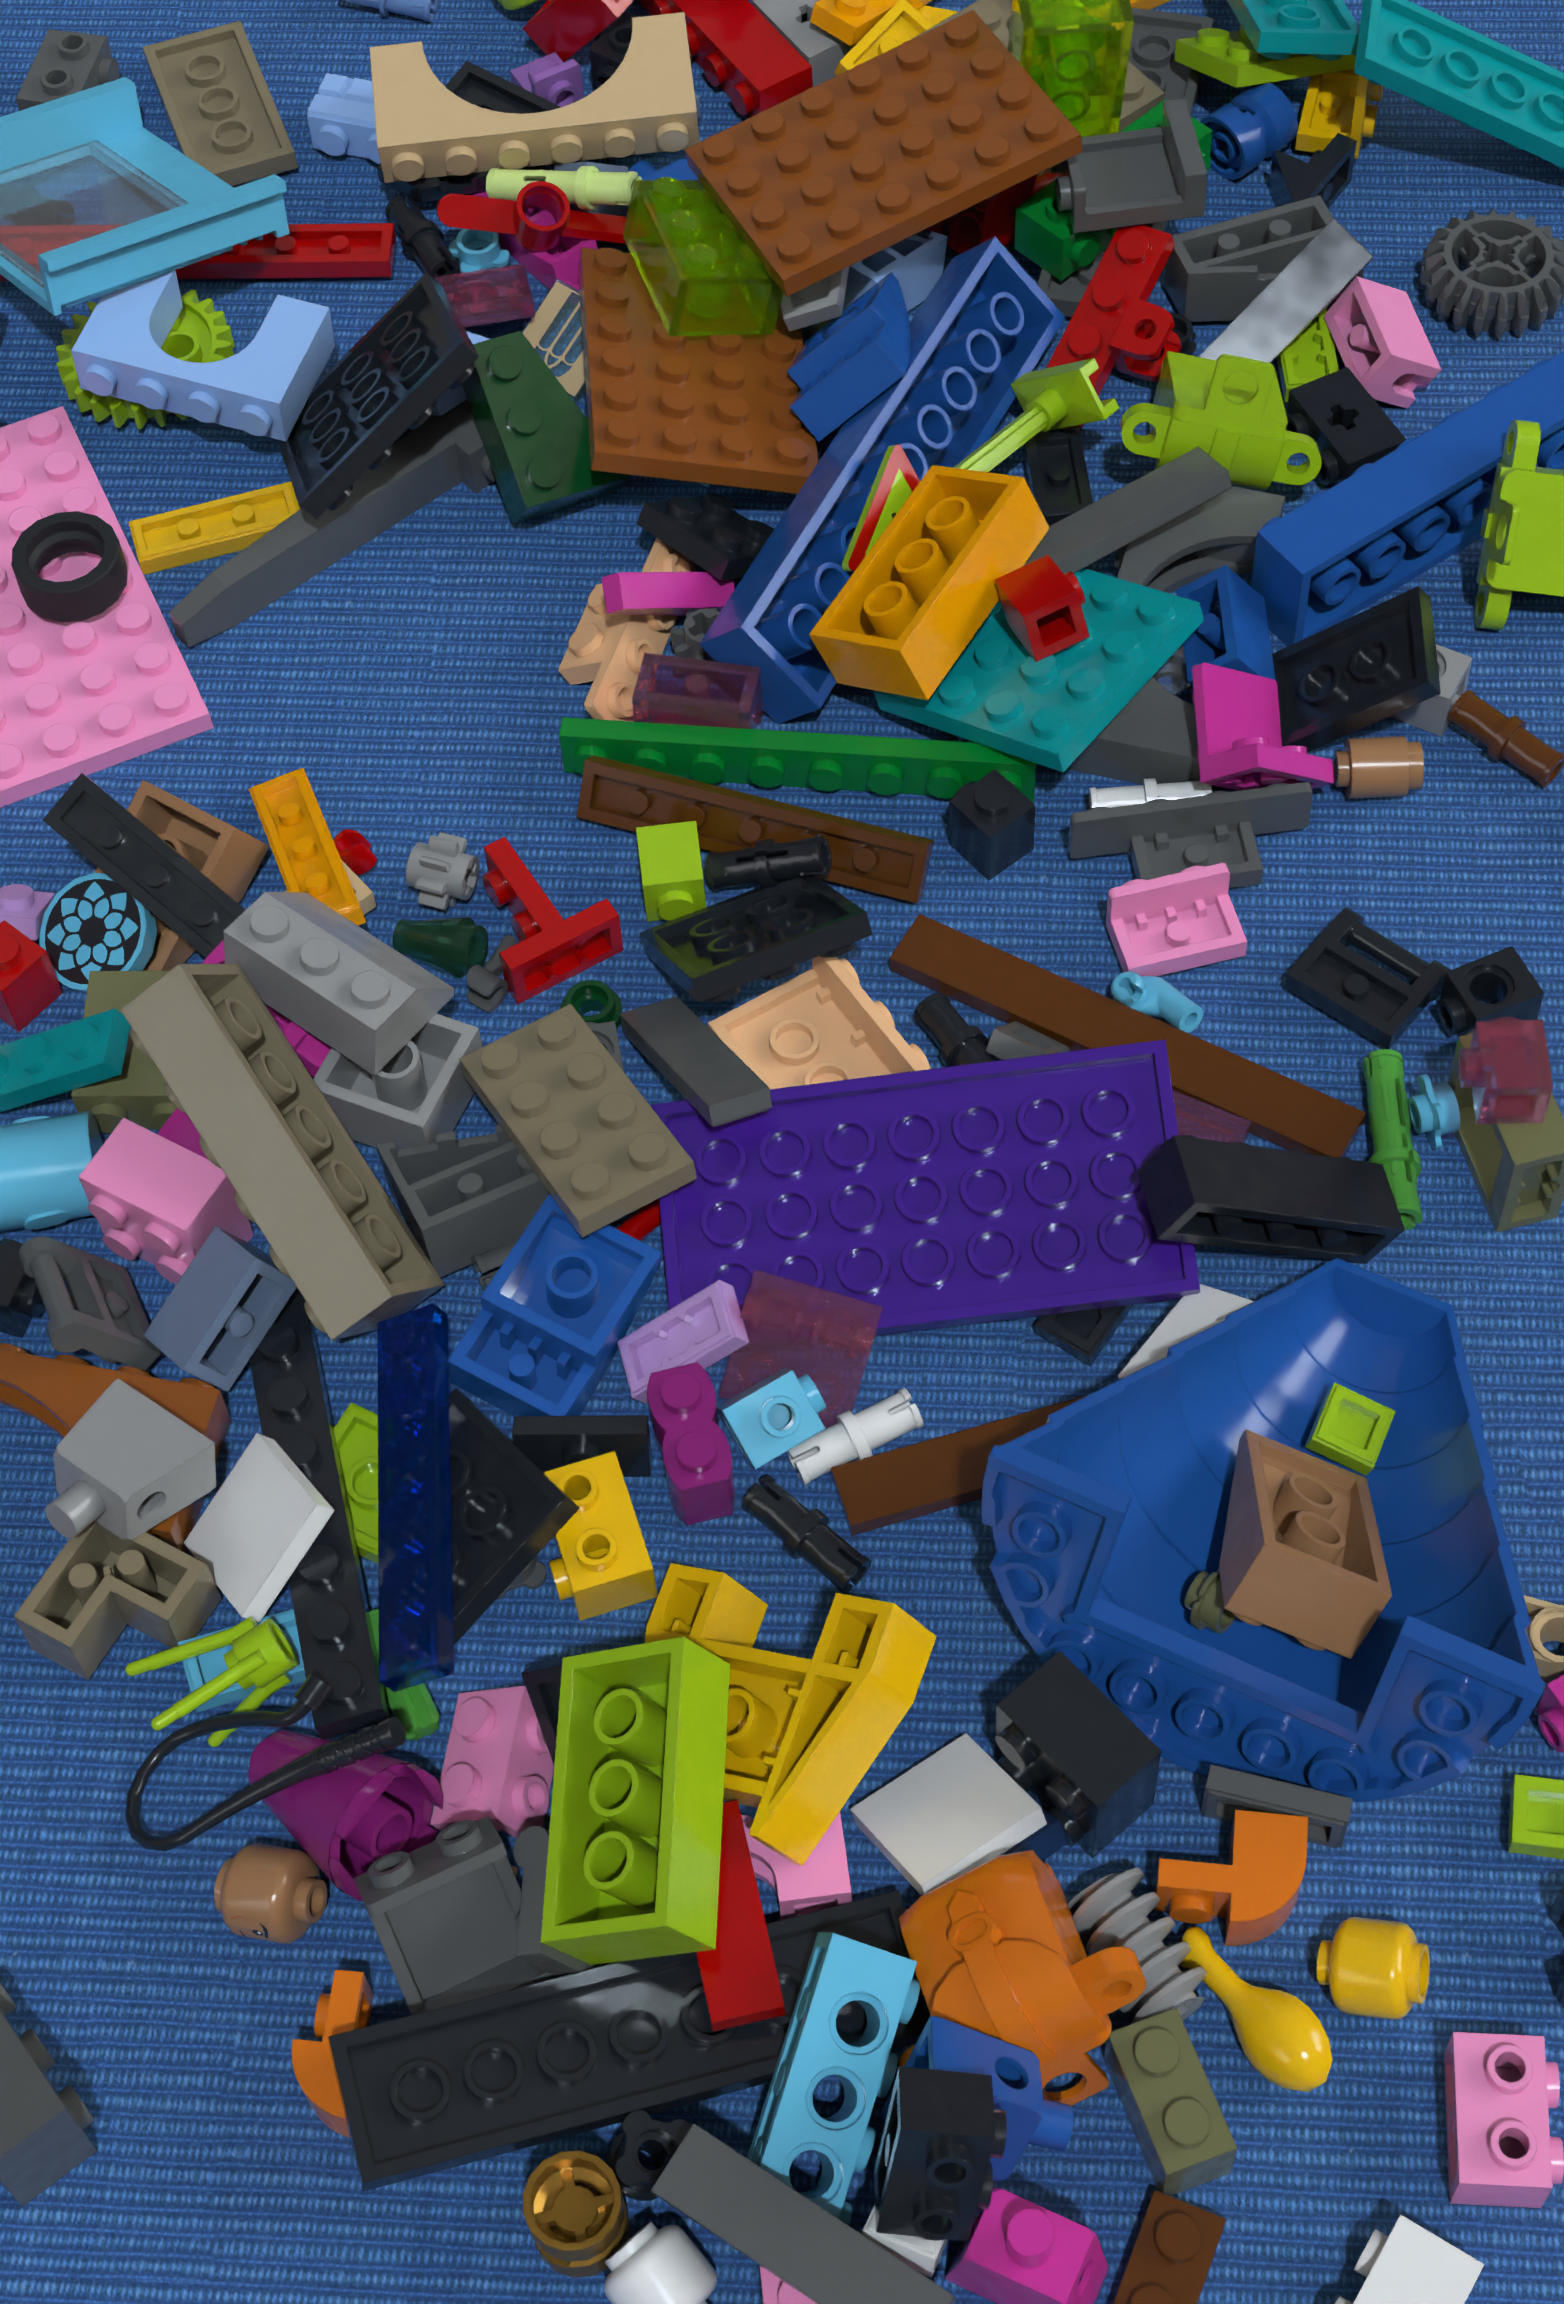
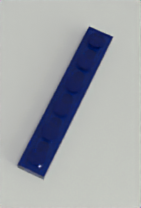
M434 1303L377 1323L379 1682L393 1692L454 1674L448 1315Z

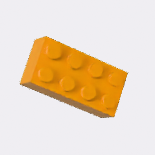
M937 465L930 467L809 633L837 683L929 700L999 601L1000 596L995 579L1023 567L1050 529L1025 478Z

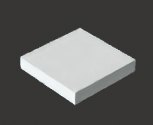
M256 1433L184 1541V1544L196 1559L207 1564L215 1584L240 1616L244 1618L252 1616L256 1622H260L333 1514L334 1509L274 1439Z
M967 1733L850 1808L857 1827L921 1896L1000 1856L1047 1824L1041 1807Z

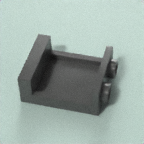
M1185 98L1163 101L1162 127L1081 137L1083 152L1048 168L1050 174L1058 173L1059 177H1056L1055 181L1057 205L1060 212L1068 211L1073 233L1204 216L1207 170Z
M489 1816L478 1821L464 1820L454 1823L442 1830L435 1841L409 1853L399 1851L387 1854L371 1864L366 1873L353 1878L412 2015L558 1978V1976L516 1956L517 1938L515 1927L517 1917L520 1914L522 1892L506 1856L507 1851Z

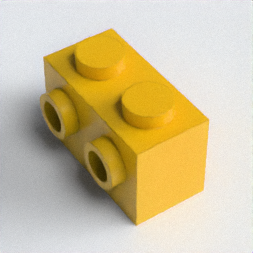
M615 1451L544 1472L580 1507L553 1537L560 1558L548 1561L559 1600L562 1601L572 1597L579 1620L582 1621L657 1598L653 1566Z

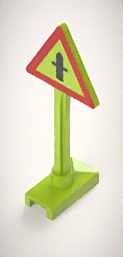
M1095 358L1026 372L1010 385L1024 412L953 468L989 472L1040 431L1045 432L1107 419L1119 409L1115 398L1100 401L1089 379V376L1099 369ZM899 444L889 446L885 452L843 559L842 569L845 572H852L857 569L920 482L903 448Z

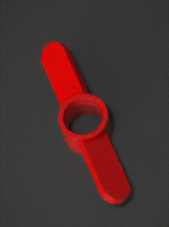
M545 181L527 184L520 190L516 200L450 193L444 195L439 200L436 208L439 220L446 226L513 234L519 244L533 251L549 250L556 246L562 237L630 244L638 240L640 233L639 223L629 217L570 210L566 194L558 186ZM530 207L546 209L555 217L557 223L549 226L537 225L525 216L523 210Z

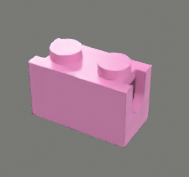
M1356 276L1324 315L1345 367L1351 370L1375 400L1408 409L1416 400L1413 390L1415 388L1422 389L1427 387L1432 379L1442 370L1406 291Z

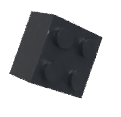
M1060 1650L997 1704L996 1763L1026 1793L1028 1792L1047 1813L1060 1820L1069 1841L1066 1845L1073 1847L1078 1843L1093 1859L1154 1804L1161 1750Z

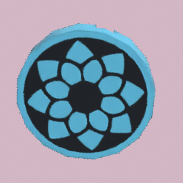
M92 873L72 880L56 893L43 916L39 934L40 947L47 951L58 981L70 989L87 994L90 971H143L153 954L157 936L156 919L150 914V910L107 874Z

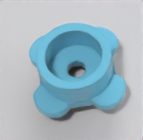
M462 229L456 239L449 245V251L461 263V274L466 277H476L479 274L488 273L495 267L502 268L510 261L509 251L500 247L497 232Z
M1427 1074L1419 1075L1417 1078V1095L1408 1098L1410 1121L1416 1133H1427L1428 1142L1432 1149L1441 1148V1135L1456 1132L1460 1129V1111L1457 1099L1449 1083L1441 1082L1432 1085Z

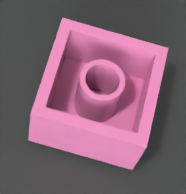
M126 1118L120 1121L78 1177L89 1200L88 1209L97 1218L104 1234L102 1237L104 1244L115 1254L126 1260L133 1261L137 1256L155 1265L156 1270L175 1285H177L215 1225L246 1242H249L254 1235L248 1218L241 1212L235 1202L234 1192L236 1190L222 1168L215 1166L210 1160Z

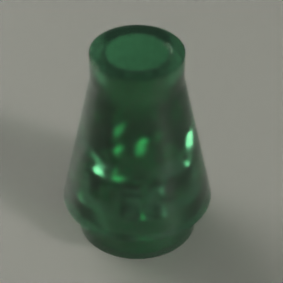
M469 917L428 920L403 918L394 929L393 949L402 955L412 957L443 972L461 978L474 965L483 967L488 952V934L483 926L475 925V922Z

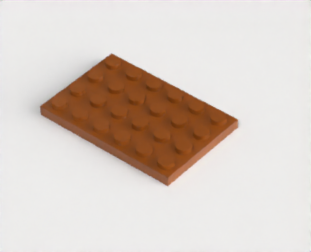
M974 10L684 149L689 168L786 297L1083 152L1081 134Z
M581 247L578 275L591 470L798 494L819 462L816 438L790 408L801 388L787 373V370L803 347L801 328L788 331L783 318L776 282L765 268L756 270L733 267L717 261L702 263L678 260L662 254L647 256L624 253L614 248L592 249Z

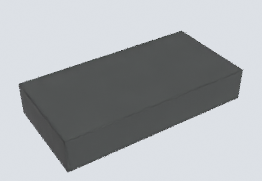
M1210 1765L1201 1814H1204L1205 1817L1233 1823L1235 1810L1307 1816V1842L1338 1849L1343 1844L1353 1799Z

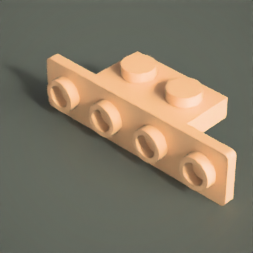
M656 537L642 572H697L690 559ZM602 583L596 584L590 593L587 606L575 632L570 637L569 646L558 671L570 685L593 681L584 706L594 719L633 722L678 616L607 614Z

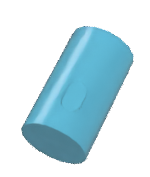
M90 1110L54 1117L37 1116L22 1118L13 1121L12 1124L0 1126V1232L19 1228L27 1230L42 1229L62 1224L69 1219L93 1215L88 1209L89 1200L78 1178L103 1145L97 1122Z

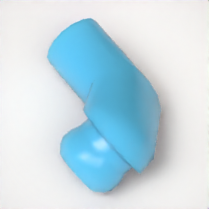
M1126 971L1117 975L1112 981L1110 989L1113 1000L1148 1016L1164 1018L1174 1027L1184 1032H1192L1203 1018V1010L1200 1006L1162 978L1140 976L1133 971Z

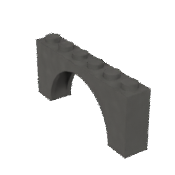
M1232 486V488L1116 550L1114 568L1120 569L1117 578L1171 593L1223 565L1228 566L1236 574L1252 575L1257 531L1261 530L1272 518L1283 517L1285 496ZM1152 676L1067 769L1142 784V780L1148 778H1156L1157 784L1200 780V769L1197 763L1198 742L1195 708L1166 690Z

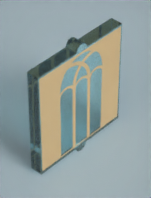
M557 278L522 333L570 397L578 403L586 392L580 291Z

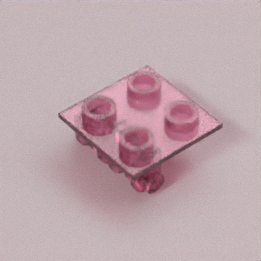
M755 1269L740 1315L744 1322L749 1343L730 1354L719 1397L730 1399L786 1367L793 1370L797 1379L807 1373L814 1382L827 1407L818 1413L825 1428L838 1423L837 1415L847 1410L853 1411L883 1306Z

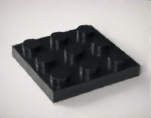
M815 875L780 880L777 887L764 888L760 886L639 933L646 955L698 1002L705 1000L709 1003L730 999L740 992V986L761 978L764 980H776L789 976L798 969L797 964L817 956L831 958L848 953L855 947L856 941L873 935L866 911Z

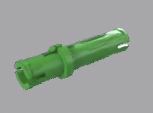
M1379 1049L1370 1052L1369 1058L1364 1057L1362 1060L1367 1089L1370 1131L1373 1141V1155L1370 1157L1369 1162L1383 1164L1405 1228L1404 1231L1415 1228V1223L1420 1224L1423 1219L1417 1188V1177L1420 1175L1422 1168L1421 1158L1418 1152L1414 1150L1411 1139L1403 1057L1401 1053L1395 1050Z

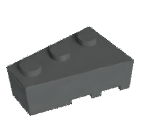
M0 1983V2182L23 2207L97 2152V2149L83 2130L93 2123L95 2119L70 2084L60 2092H57L44 2072L56 2063L32 2028H29L19 2036L6 2016L18 2007Z

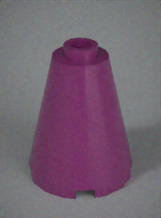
M288 1729L273 1733L262 1740L252 1752L248 1771L249 1785L251 1786L274 1771L331 1741ZM375 1753L374 1756L365 1760H357L355 1764L344 1768L340 1767L337 1771L305 1780L263 1799L262 1802L340 1891L358 1901H363L353 1878L366 1873L371 1864L387 1854L399 1851L409 1853L433 1842L438 1831L429 1826L433 1804L440 1809L443 1808V1794L438 1780L422 1767Z

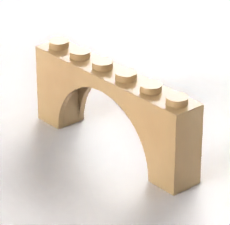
M685 12L632 18V35L629 48L613 75L588 96L564 107L538 113L517 114L492 111L471 104L456 96L432 72L424 54L422 41L369 47L377 149L385 183L410 182L417 179L451 175L463 176L470 173L487 172L491 168L521 169L523 167L574 163L576 161L611 157L623 158L629 155L665 151L676 152L700 142Z

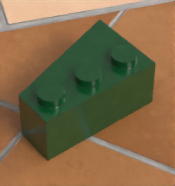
M521 331L473 344L479 358L474 362V370L462 384L512 525L614 494L631 477L628 474L591 470L588 419Z

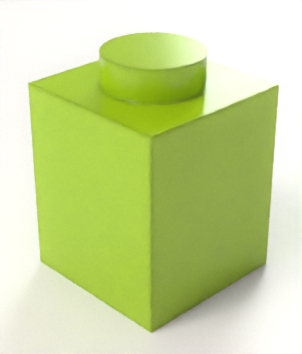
M696 821L637 827L636 834L647 922L658 920L672 921L706 908Z

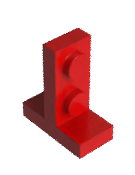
M506 837L484 847L488 872L482 875L483 884L493 903L497 907L506 905L512 913L511 922L520 940L519 943L499 953L504 980L508 983V992L517 1005L624 951L619 915L607 898L563 920Z

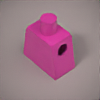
M993 2187L988 2210L977 2209L969 2241H961L946 2275V2280L997 2304H1095L1109 2267L1097 2234L1089 2228L1004 2189Z

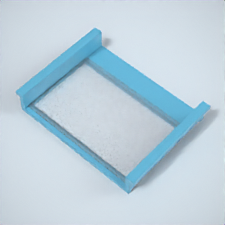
M123 77L0 117V274L52 315L57 316L62 314V305L68 308L233 250V245H247V240L253 238L262 240L263 235L271 233L277 238L290 234L283 192L287 191L286 182L276 174L235 188L143 127L136 87L133 81Z

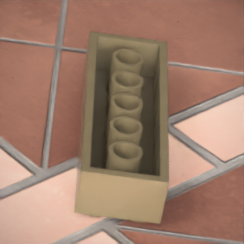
M178 964L120 1009L132 1027L130 1029V1036L135 1046L142 1054L154 1061L166 1080L164 1087L170 1101L180 1111L189 1116L201 1135L199 1143L202 1151L215 1166L222 1168L236 1190L234 1192V1199L237 1206L250 1221L257 1223L271 1245L269 1253L275 1266L285 1276L292 1278L306 1300L304 1307L310 1321L317 1329L326 1333L331 1341L385 1328L445 1285L239 964Z

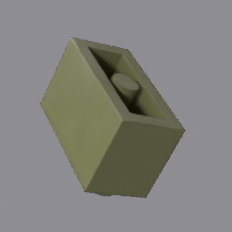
M1174 2008L1112 2031L1106 2040L1104 2062L1158 2192L1173 2196L1231 2174L1237 2146L1178 2009Z

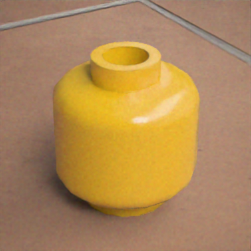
M1349 1917L1339 1925L1333 1941H1321L1317 1956V1980L1320 1985H1329L1333 2003L1341 2012L1349 2015L1399 2020L1409 2013L1413 2003L1423 2004L1425 2001L1430 1974L1429 1949L1426 1944L1418 1943L1415 1932L1407 1924L1396 1921Z

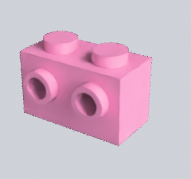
M1453 2032L1444 2053L1450 2204L1542 2208L1553 2188V2184H1562L1564 2174L1561 2137H1550L1548 2108L1557 2109L1559 2104V2069L1556 2062H1546L1544 2036Z

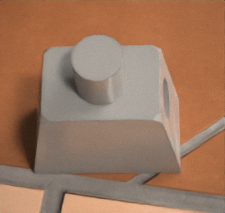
M118 1378L104 1391L57 1445L53 1456L56 1490L59 1496L46 1506L45 1512L51 1525L67 1538H74L93 1521H96L120 1539L133 1540L208 1494L216 1487L215 1442Z

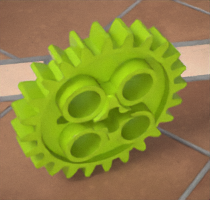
M191 289L181 296L183 308L161 349L174 358L195 363L215 362L233 356L235 345L231 328L226 323L224 312L215 311L213 300L210 298L199 302L196 290ZM91 301L87 303L90 316L97 303ZM74 314L72 321L75 329L62 330L61 335L64 344L56 346L59 362L56 364L69 400L76 399L81 413L92 409L95 421L97 422L104 420L112 414L114 425L117 428H120L128 418H134L137 429H142L147 418L155 417L160 427L165 426L166 414L173 412L150 409L142 404L111 396H99L91 391L80 389L71 350L90 316ZM174 413L182 420L187 419L185 415Z

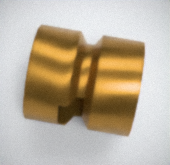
M579 2150L559 2152L543 2160L529 2176L523 2192V2215L542 2260L556 2272L573 2278L594 2276L608 2269L609 2267L605 2264V2261L628 2240L630 2235L628 2210L621 2187L613 2170L598 2156Z

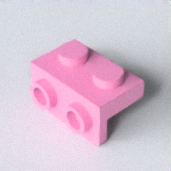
M1226 863L1206 867L1192 866L1180 873L1149 880L1135 879L1108 891L1106 927L1123 972L1133 971L1140 976L1157 977L1246 956L1247 939L1228 894L1230 872Z
M526 1686L459 1693L439 1782L443 1794V1808L440 1809L434 1805L430 1825L442 1831L446 1827L460 1821H478L489 1816L497 1831L503 1830L516 1839L528 1827H543L545 1813L549 1806V1793L554 1773V1764Z

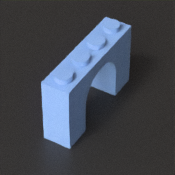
M176 270L101 296L71 350L80 389L91 391L99 396H111L142 404L150 409H161L189 416L200 422H212L243 430L254 436H266L287 441L335 347L329 307L277 295L255 338L242 351L229 358L215 362L195 363L183 361L170 356L161 349L183 308Z

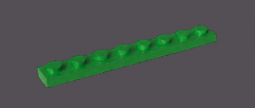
M562 717L559 733L565 773H579L583 775L585 760L595 755L707 784L722 782L754 784L766 788L786 786L815 788L821 791H865L881 795L896 793L929 795L950 799L966 783L977 782L996 769L1031 802H1034L1037 763L974 742Z

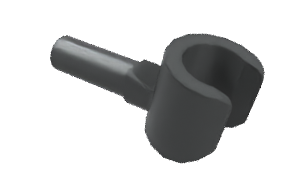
M505 935L493 955L483 967L474 965L467 973V984L471 988L467 993V1000L488 1013L493 1012L500 1006L508 990V983L498 977L502 969L499 953L517 944L516 939L511 935Z

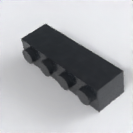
M1173 1135L1137 1171L1157 1239L1328 1260L1339 1258L1346 1262L1367 1264L1405 1230L1383 1164L1352 1160L1349 1157L1307 1154L1294 1149L1278 1150L1250 1146L1244 1142L1228 1143L1199 1139L1193 1135Z

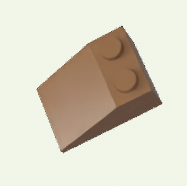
M142 780L127 809L238 903L243 898L269 848V845L145 780ZM97 867L95 873L106 874L99 867ZM150 911V914L156 919L157 936L153 954L143 971H170L178 964H183L196 949Z
M1245 1429L1238 1444L1219 1563L1224 1609L1231 1611L1240 1620L1250 1625L1261 1626L1264 1624L1292 1635L1303 1645L1313 1650L1323 1651L1327 1649L1351 1659L1392 1597L1367 1478Z

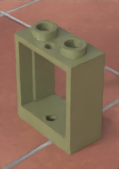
M1521 1022L1501 1027L1485 1025L1470 1031L1467 1035L1459 1036L1448 1080L1456 1096L1460 1111V1129L1454 1132L1496 1232L1557 1218L1564 1198V1118Z

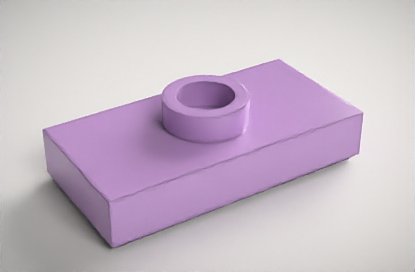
M718 1280L620 1339L617 1343L631 1396L633 1399L647 1404V1388L651 1373L695 1362L706 1369L748 1344L749 1340L733 1286Z

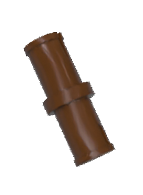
M1470 689L1460 696L1449 712L1448 722L1457 725L1487 746V754L1496 761L1506 759L1538 781L1544 788L1553 782L1564 767V754L1562 752L1559 753L1526 730L1527 722L1516 715L1511 718L1507 717L1476 696L1475 692Z

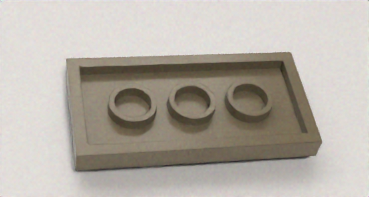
M241 21L143 47L148 69L181 153L231 186L298 168L295 151Z
M571 1004L459 1058L463 1076L581 1237L697 1179L694 1161Z

